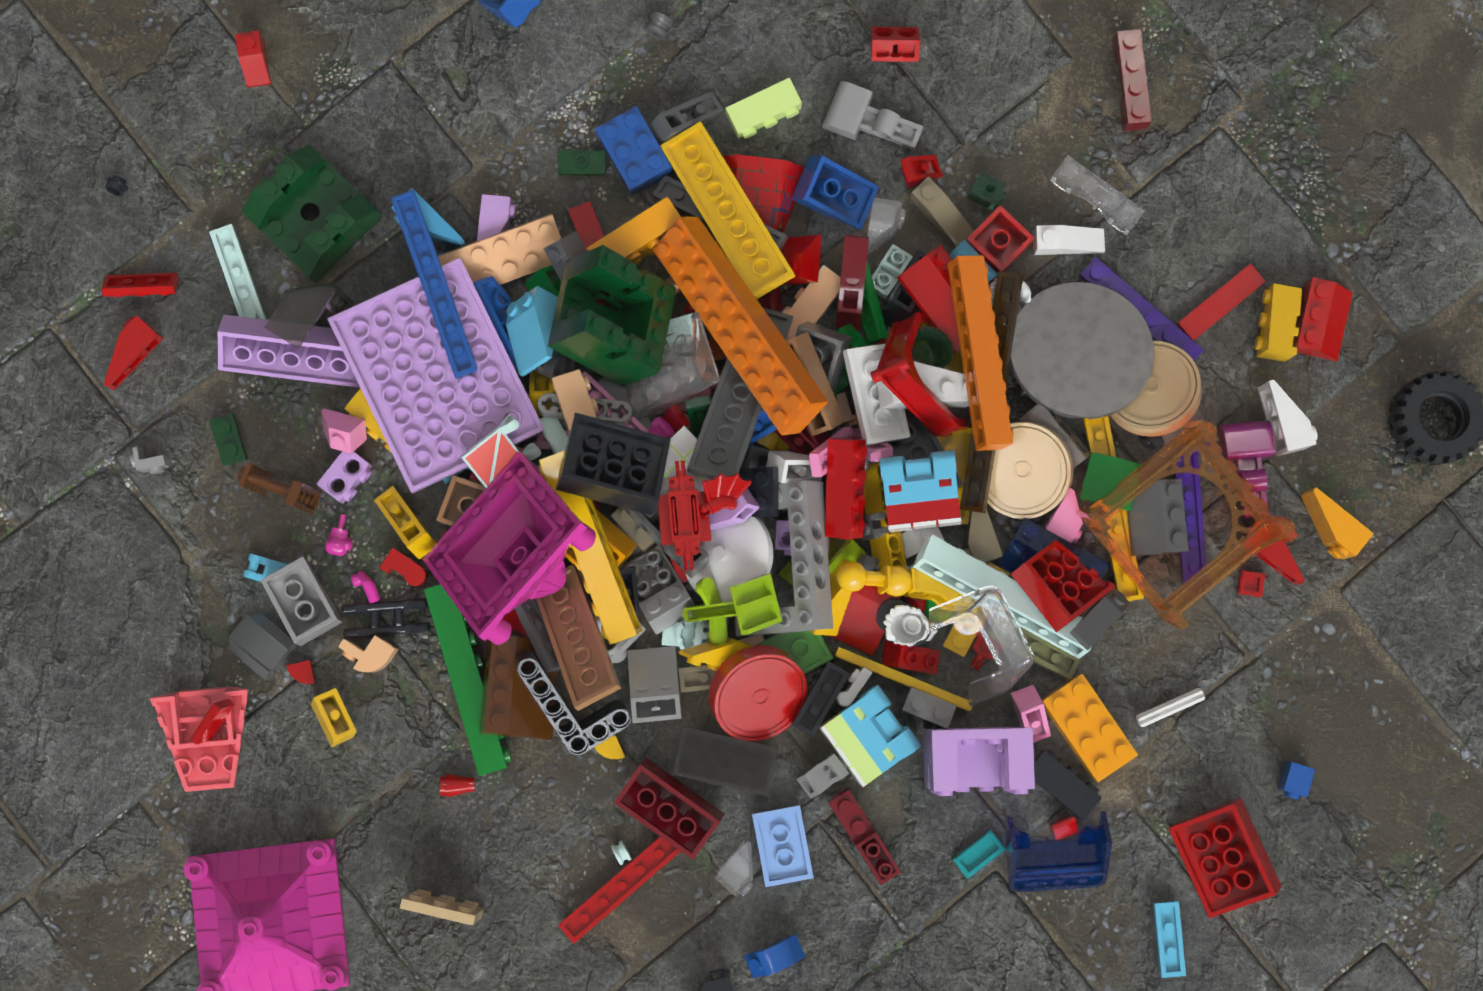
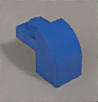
M796 934L779 939L767 947L744 955L753 979L779 972L806 957Z

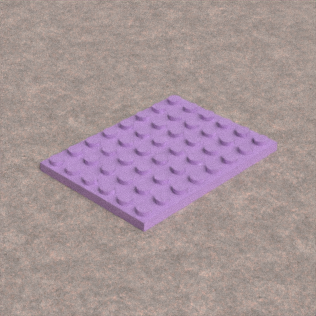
M461 258L443 265L442 269L477 364L478 372L455 379L419 277L327 318L412 494L468 468V465L460 456L497 428L508 415L514 416L519 422V427L516 430L506 434L514 445L544 432L536 411Z

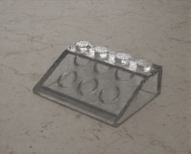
M699 312L693 313L668 328L660 373L628 384L627 396L634 418L654 417L675 404L721 381Z

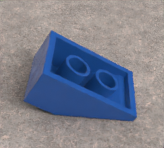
M822 155L809 156L791 199L810 210L861 230L879 186Z

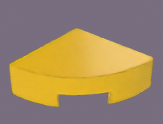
M616 735L594 747L599 754L609 759L625 757Z

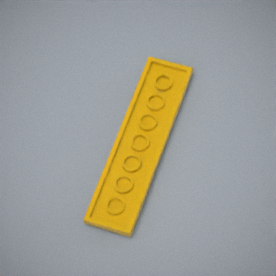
M701 121L660 145L726 257L756 299L795 277L794 272Z

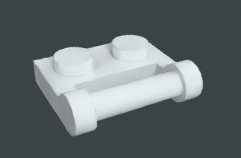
M862 667L860 670L855 669L847 680L850 682V685L846 691L839 692L837 695V704L840 706L850 705L872 672L865 667Z

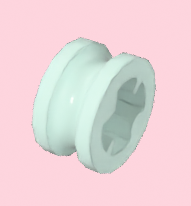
M622 840L619 841V845L611 846L620 865L624 864V860H632Z

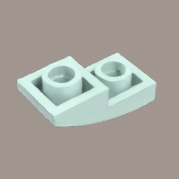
M892 244L872 276L876 294L885 300L897 283V277L904 272L913 257Z

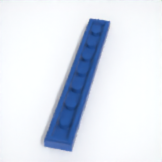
M411 190L391 197L454 377L458 379L478 372L477 364L415 191Z

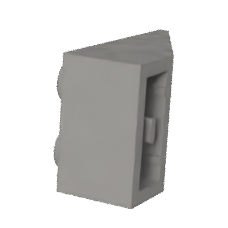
M658 545L620 568L636 567L639 607L656 635L683 619L682 611L685 607L695 606L665 553Z
M676 647L627 650L632 722L641 723L682 719Z

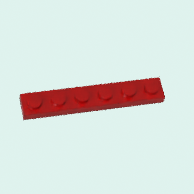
M659 837L558 926L575 944L681 851L662 837Z

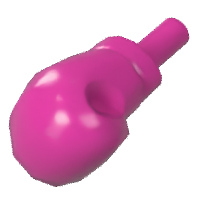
M662 417L655 418L648 433L669 439L675 435L671 425L663 420Z
M340 514L338 527L331 528L325 550L331 555L344 556L347 550L352 549L353 540L347 537L348 531L343 530L346 515Z

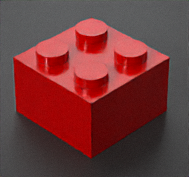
M1000 205L966 241L979 255H984V260L998 274V271L1004 272L1028 248L1035 238Z

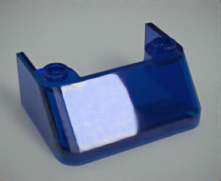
M1100 811L1099 826L1089 825L1084 827L1078 833V839L1030 842V836L1026 832L1021 830L1014 831L1012 817H1007L1005 841L1008 880L1011 890L1015 892L1091 888L1099 887L1106 883L1112 849V839L1106 811Z

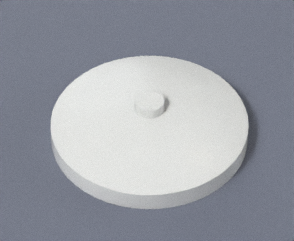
M752 515L744 523L710 531L711 541L700 542V546L709 554V563L692 579L687 574L686 576L695 591L696 584L700 579L712 578L721 600H733L730 586L770 573L773 562V544L769 531L759 517H752Z

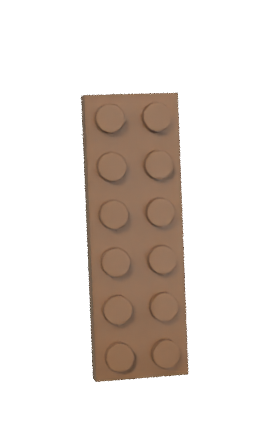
M572 564L566 568L567 578L564 586L556 593L536 598L571 701L574 708L579 711L621 689L579 571Z

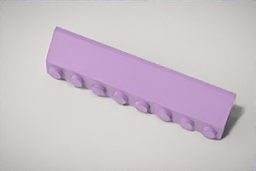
M223 315L218 329V370L360 388L332 328Z

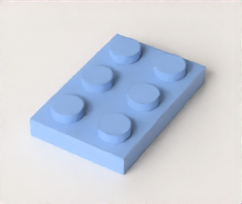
M800 805L752 814L765 887L814 878Z

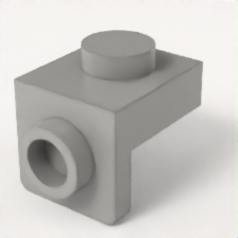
M138 446L132 447L133 453L130 454L132 466L137 471L158 474L164 472V468L171 467L169 457L160 455L145 458L143 448Z

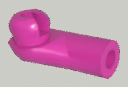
M358 571L357 574L351 576L355 587L363 586L369 603H374L381 599L375 583L364 571Z

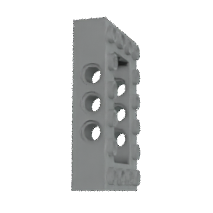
M800 481L778 484L779 510H788L795 606L779 608L782 622L748 635H741L738 619L735 616L736 636L833 629L827 537H825L823 482Z

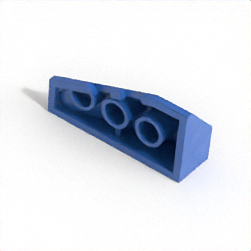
M493 276L477 280L473 285L516 373H518L506 327L508 316L506 311L511 304V298Z

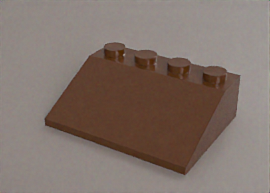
M510 636L506 642L500 645H496L487 639L479 734L552 740L553 726L519 676L514 663L516 654L522 650L532 651L539 660L530 639ZM526 661L521 667L528 668L533 662ZM558 671L548 672V676L557 687ZM539 680L534 686L541 687L545 681ZM550 700L546 705H555V700Z

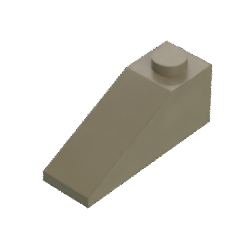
M927 177L911 192L909 199L955 247L962 241L967 240L974 232L948 196L930 177Z
M987 508L986 513L970 512L965 542L967 549H964L966 554L985 563L1003 557Z

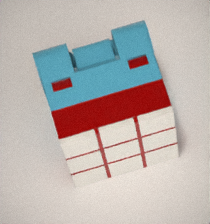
M954 450L930 453V458L905 460L903 456L879 458L881 478L884 485L888 529L890 532L961 525Z

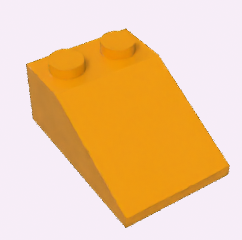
M1317 487L1304 491L1301 494V498L1322 543L1329 548L1327 552L1336 559L1357 556L1374 533Z

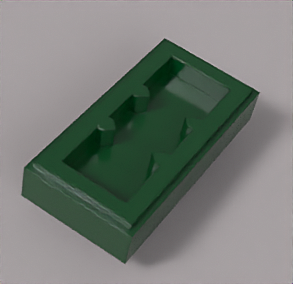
M558 150V175L606 176V151Z

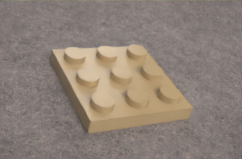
M417 889V891H413L403 897L400 904V909L472 926L482 918L484 908L478 907V902L465 900L462 903L455 902V897L441 894V897L431 896L432 892L423 889Z

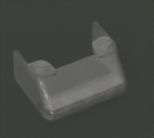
M985 586L929 609L928 628L930 631L954 623L956 629L964 635H972L980 631L999 667L998 670L993 671L988 676L969 683L968 703L970 706L1006 693L1032 666L1033 652L999 588Z

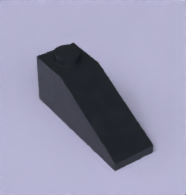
M918 250L904 271L926 255ZM899 280L881 308L882 315L893 323L905 320L916 305Z

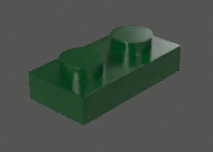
M231 413L209 420L222 465L226 467L248 460L235 415Z

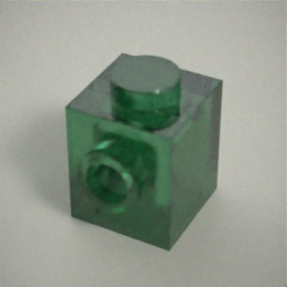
M980 172L969 193L968 199L993 210L996 204H1002L1007 194L1003 191L1006 184Z

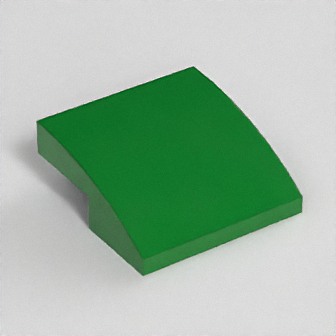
M1091 452L1080 499L1103 504L1107 507L1131 511L1142 464Z

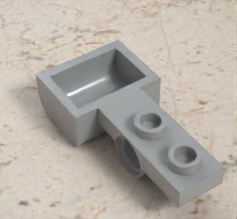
M840 82L823 122V129L856 140L861 130L915 150L923 131L922 125L900 118L897 113L891 110H879L871 107L872 91L849 82Z

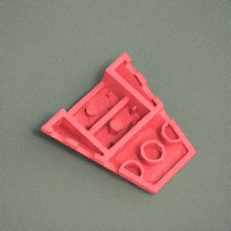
M227 686L181 690L150 698L152 706L156 709L160 727L163 728L167 738L168 748L173 754L174 764L185 792L235 787L248 689ZM230 699L235 705L212 740L196 745L191 740V737L213 703Z

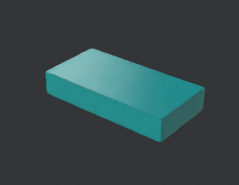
M988 830L952 860L964 876L969 879L1006 849L995 834Z

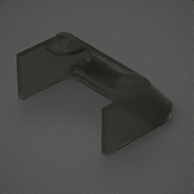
M333 283L297 287L289 291L285 290L280 296L279 306L264 328L299 349L313 326L331 328L327 318L353 307L354 302L341 288Z

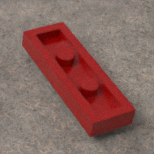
M177 272L106 275L101 290L103 297L158 294L165 296L175 294L179 278Z

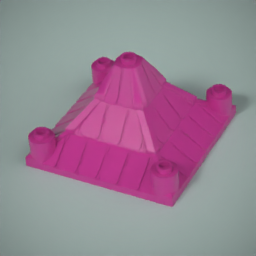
M519 451L423 558V561L477 636L484 641L488 639L492 643L500 645L511 636V625L503 620L505 614H508L529 598H541L560 590L567 578L563 559L569 544L579 551L588 550L595 543L596 533L592 528L579 520L558 493L544 479L539 467Z
M335 838L188 857V861L184 865V873L191 881L201 982L196 991H313L319 989L336 990L339 987L351 985Z

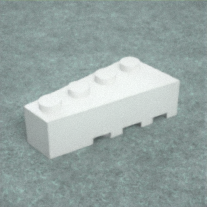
M880 359L874 362L875 370L877 369ZM914 362L923 383L947 408H964L969 406L964 374ZM881 381L877 382L880 409H908Z

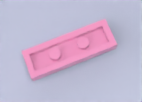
M843 427L830 438L852 437V427ZM828 439L809 453L812 477H822L827 473Z

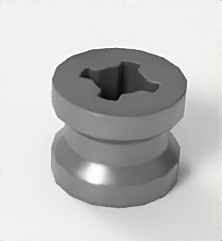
M653 11L650 15L651 21L649 24H646L644 30L657 39L665 40L667 37L666 31L672 26L673 21L666 15Z

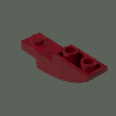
M845 234L836 328L852 324L856 330H860L869 236Z
M848 788L827 800L880 885L901 873Z

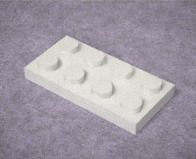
M886 344L851 348L843 351L861 436L863 439H866V445L904 440L911 437L905 410L880 409L877 383L871 378V372L875 370L874 362L881 358Z

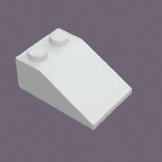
M1275 380L1268 381L1257 388L1265 418L1272 425L1276 456L1301 451L1316 445L1317 431L1315 427L1311 426L1310 420Z

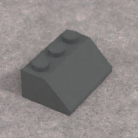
M1181 479L1138 482L1131 511H1127L1131 556L1175 554L1189 551Z

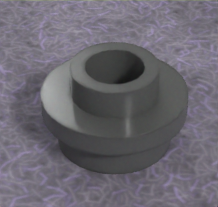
M862 554L860 559L857 558L856 562L861 563L866 571H873L874 569L879 571L880 567L878 564L880 560L866 554Z

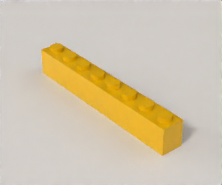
M565 450L539 460L541 464L539 465L540 473L554 490L556 489ZM555 490L579 520L592 528L596 533L595 543L588 550L579 551L571 544H569V547H573L576 555L574 558L576 567L583 573L585 579L583 580L584 588L588 594H591L594 602L592 603V608L595 615L599 616L601 620V631L604 638L608 639L611 645L638 635L643 630L593 500Z

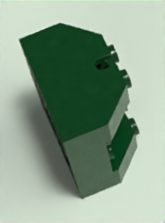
M309 144L287 155L274 168L276 173L271 178L266 176L252 190L241 212L316 284L382 216L373 205ZM307 204H315L319 207V216L314 221H306L302 217V209Z

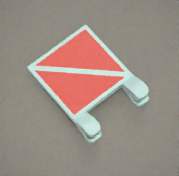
M508 415L497 428L460 456L485 488L490 485L519 452L506 435L519 427V422L512 415ZM530 443L522 451L530 461L541 455L540 449L534 443Z

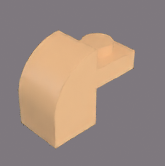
M374 636L365 650L348 639H343L338 646L344 650L342 655L354 662L355 659H358L353 669L361 672H377L382 670L391 662L398 651V648L379 636Z

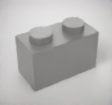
M909 687L900 710L948 729L956 705Z

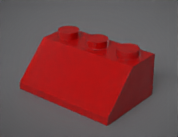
M1312 277L1305 282L1300 315L1296 321L1299 333L1293 339V347L1297 348L1298 353L1335 362L1338 361L1353 294L1351 291L1336 282Z

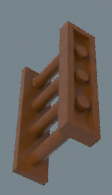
M249 462L240 469L237 478L239 480L238 486L265 496L267 490L275 492L286 498L285 504L306 513L314 514L322 494L321 492L296 480H293L292 485L288 484V486L271 480L272 473Z

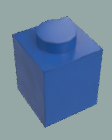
M1285 761L1278 789L1285 791L1284 796L1299 800V796L1308 797L1315 769Z

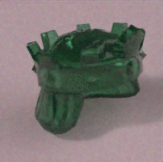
M933 326L919 328L912 347L913 361L942 369L945 368L953 356V346L948 335Z

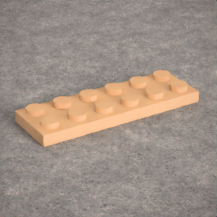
M549 214L438 255L441 266L461 258L472 283L493 276L501 285L534 273L541 268L551 266L552 264L543 248L560 240L561 236L553 215Z

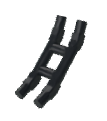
M427 598L342 605V614L370 613L371 626L344 629V638L428 632L431 630L430 622L404 624L403 610L428 607ZM394 611L395 625L380 626L379 612Z

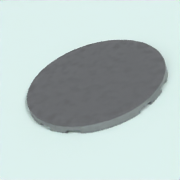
M1064 283L1040 292L1019 312L1010 364L1019 385L1038 405L1053 411L1054 414L1067 418L1097 419L1112 415L1127 407L1145 387L1154 362L1152 335L1140 312L1132 303L1117 292L1091 283Z

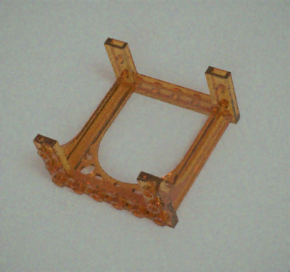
M1204 420L1188 421L1181 427L1183 429L1181 433L1089 508L1083 507L1076 513L1166 624L1181 631L1190 625L1182 616V613L1244 562L1279 540L1292 542L1298 537V534L1294 531L1297 529L1295 524L1288 517L1284 519L1282 516L1270 515L1267 511L1269 506L1261 497L1256 498L1252 493L1254 488L1249 481L1238 476L1236 465L1230 459L1225 460L1221 455L1223 452L1222 448L1216 443L1219 440L1216 435L1218 433L1217 429L1210 421L1205 422ZM1194 451H1199L1202 455V464L1195 469L1190 464V457ZM1184 455L1183 461L1185 466L1180 468L1176 463L1182 461L1180 458ZM1208 461L1210 468H1214V472L1212 474H1209L1205 469L1208 464ZM1175 473L1200 475L1214 483L1224 494L1231 511L1230 535L1224 548L1213 560L1163 600L1107 531L1110 527L1106 522L1159 479ZM1225 483L1229 485L1227 490L1223 489V484ZM1241 501L1240 505L1248 509L1239 511L1236 508V502ZM1251 515L1255 520L1254 525L1248 528L1240 526L1238 523L1240 516ZM1238 531L1242 533H1248V535L1245 537L1241 535V538L1239 540H1237L1236 533Z

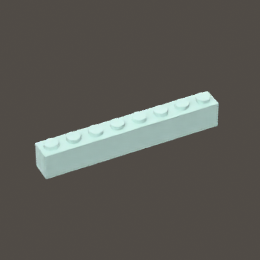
M931 535L921 544L913 568L1078 659L1091 651L1092 646L1086 650L1070 634L1083 617H1076L1056 632L1020 585L1005 573L991 568L984 561L973 558L966 554L964 550L955 548L940 537Z

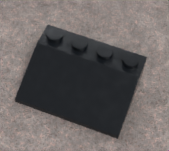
M575 412L555 490L652 515L659 502L671 439Z

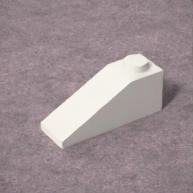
M1044 225L1036 226L1032 232L1035 238L1033 240V255L1105 253L1104 229Z

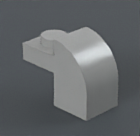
M831 753L796 780L811 799L821 794L833 783L843 779L849 773L846 770L844 761L837 757L835 753Z

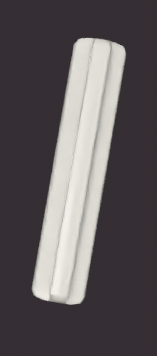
M1196 688L1138 714L1136 720L1140 727H1145L1205 699L1204 693L1201 688Z

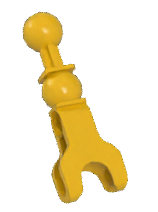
M850 561L843 563L837 571L838 585L848 592L859 591L864 585L877 586L878 594L886 592L894 597L903 595L904 597L932 600L945 613L964 614L974 609L973 600L914 568L906 570L901 566L890 567L885 565L878 572L866 571L861 563Z

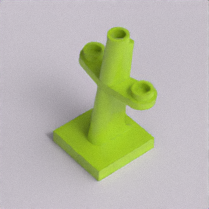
M771 573L730 586L733 600L727 601L721 600L712 578H702L696 584V592L701 596L705 604L685 607L682 611V617L687 623L709 620L708 639L714 645L724 644L727 640L726 617L737 616L741 635H748L782 622Z

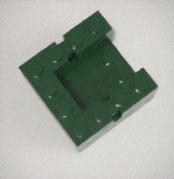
M604 245L566 261L548 347L622 387L660 373L676 287L645 269L637 270L635 263ZM600 290H603V291L609 293L610 295L607 296V295L603 294L602 292H600ZM601 298L612 304V306L607 308L596 302V300Z

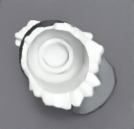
M896 598L884 601L877 612L876 621L879 627L886 632V639L894 641L895 644L907 646L920 645L925 641H931L938 630L936 625L932 626L929 616L924 611Z

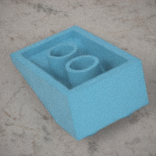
M539 286L526 292L517 301L512 302L506 311L508 315L506 327L518 373L522 377L552 358L553 349L548 347V341L558 297Z

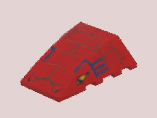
M739 154L722 156L763 224L784 233L795 201L791 198L804 167L781 159Z

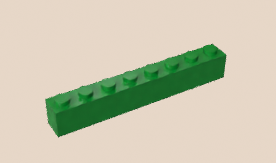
M441 584L426 588L424 592L478 775L481 776L509 767L508 762L512 761L508 747H503L501 739L505 738V736L479 734L484 684L481 669L484 668L481 655H476L474 645H477L474 631H469L467 620Z

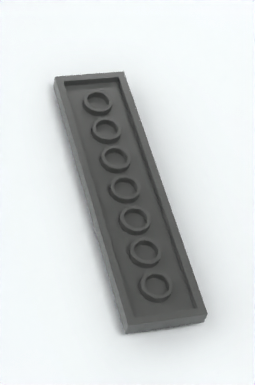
M762 307L786 340L793 322V316ZM728 358L687 467L688 473L708 479L715 478L719 473L731 476L740 472L762 409Z

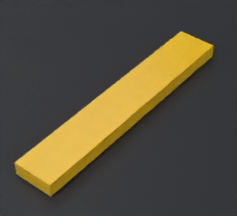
M838 647L835 657L861 668L865 667L873 673L956 705V707L963 710L971 711L974 702L843 648Z

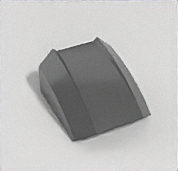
M261 611L246 614L229 636L230 650L264 680H270L273 677L277 668L297 646L288 632Z

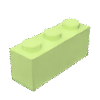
M787 78L726 107L725 110L737 138L744 137L746 139L757 133L756 130L764 126L766 129L773 127L778 123L779 119L785 116L787 119L794 117L799 113L802 102L790 78Z

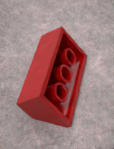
M939 245L900 274L897 279L951 352L955 354L960 351L947 265L952 258L943 246Z
M856 436L828 439L825 537L840 539L863 537L865 529L863 514L866 503L864 496V484L866 482L865 458L867 456L866 439Z

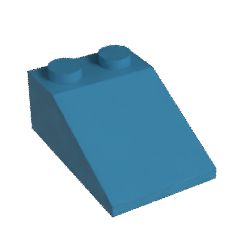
M415 191L432 241L456 249L465 246L466 244L462 237ZM393 205V206L391 207L392 210H393L394 213H395V215L393 216V218L397 221L398 225L401 227L400 222H399V219H398L397 214H396V211H395V208H394V205Z

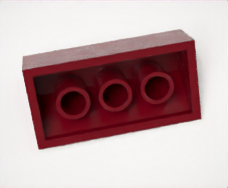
M648 758L642 761L613 802L692 860L725 815V813Z

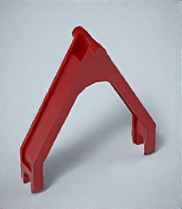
M917 312L906 320L893 323L877 369L871 372V378L875 383L881 381L934 436L948 437L953 435L952 432L968 429L965 418L955 417L923 383L917 372L912 357V347L920 323L930 324L923 313Z

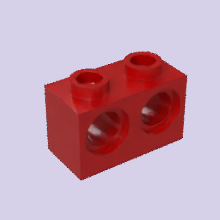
M871 27V61L919 62L920 35L918 27Z

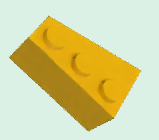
M1273 283L1268 287V290H1264L1262 303L1265 304L1264 313L1261 312L1258 321L1261 332L1260 336L1256 337L1254 349L1257 350L1256 357L1285 362L1297 355V348L1293 347V339L1299 333V328L1296 327L1297 316L1300 315L1302 288Z

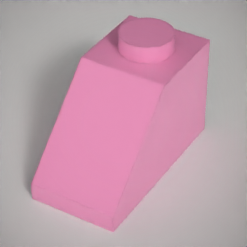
M325 408L321 410L323 432L330 448L353 453L367 440L365 419Z
M1069 489L1042 530L1066 546L1072 542L1076 543L1083 532L1080 530L1083 522L1073 489Z
M1034 685L1012 692L1011 697L1021 727L1033 728V743L1050 737L1051 734L1044 704Z

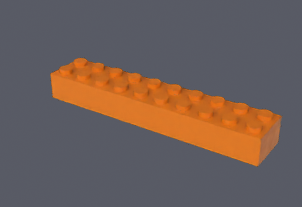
M679 217L653 249L654 253L781 435L800 433L829 402L699 217Z

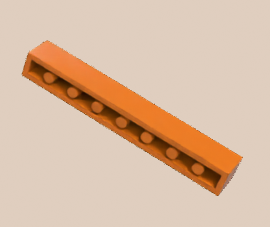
M984 255L957 256L947 265L976 451L1002 450L1013 444L1014 434L1010 427V408L1006 401V383L1002 376V359L999 356L998 350L999 337L995 331V313L991 305L992 293L987 279L988 267L985 264Z

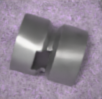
M553 349L552 358L534 369V371L552 380L553 377L574 371L575 361Z

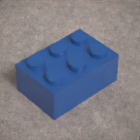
M637 106L595 128L597 138L630 196L662 180L664 175L669 176L672 174L671 165Z

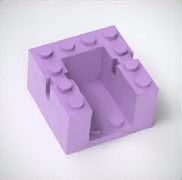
M1033 728L923 729L925 788L930 789L931 793L938 796H953V791L970 792V787H979L981 792L994 791V787H1004V791L1013 794H1028V789H1035Z

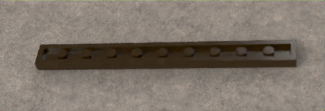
M998 271L992 310L995 313V331L999 337L998 350L999 356L1002 359V376L1005 383H1007L1024 275L1021 273ZM973 429L960 510L986 513L996 450L976 451Z

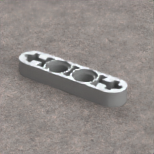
M547 393L539 398L538 409L541 415L547 418L564 419L562 412H559V407H555L560 406L556 394ZM595 398L597 405L604 408V413L601 416H596L597 419L619 425H626L631 421L632 408L627 402ZM548 401H552L554 405L550 410H546L544 406ZM608 407H611V412H616L611 413V418L607 417ZM620 409H624L626 413L623 415V418H618L617 413Z

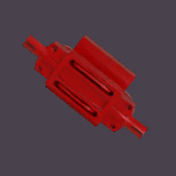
M681 460V471L679 461L674 462L676 476L669 479L670 491H667L666 495H660L658 511L661 546L674 545L675 555L683 557L684 571H689L688 561L690 571H694L693 556L700 553V542L711 541L709 516L705 517L699 511V506L704 504V500H706L704 491L698 492L695 489L694 477L686 475L685 461Z

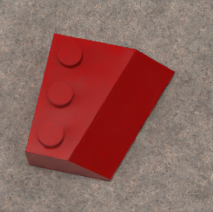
M1057 540L1053 541L1011 573L1056 632L1116 587L1110 581L1106 583L1101 579L1095 569H1088L1080 563L1079 557Z

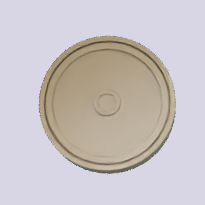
M1153 341V367L1141 393L1127 407L1110 415L1120 427L1136 435L1155 437L1180 429L1194 416L1201 401V379L1194 360L1181 348L1162 341Z
M1030 421L1014 422L1010 424L1014 434L1013 444L1002 450L995 451L987 503L993 509L1008 517L1017 519L1035 518L1055 508L1068 493L1073 480V459L1065 441L1051 428Z

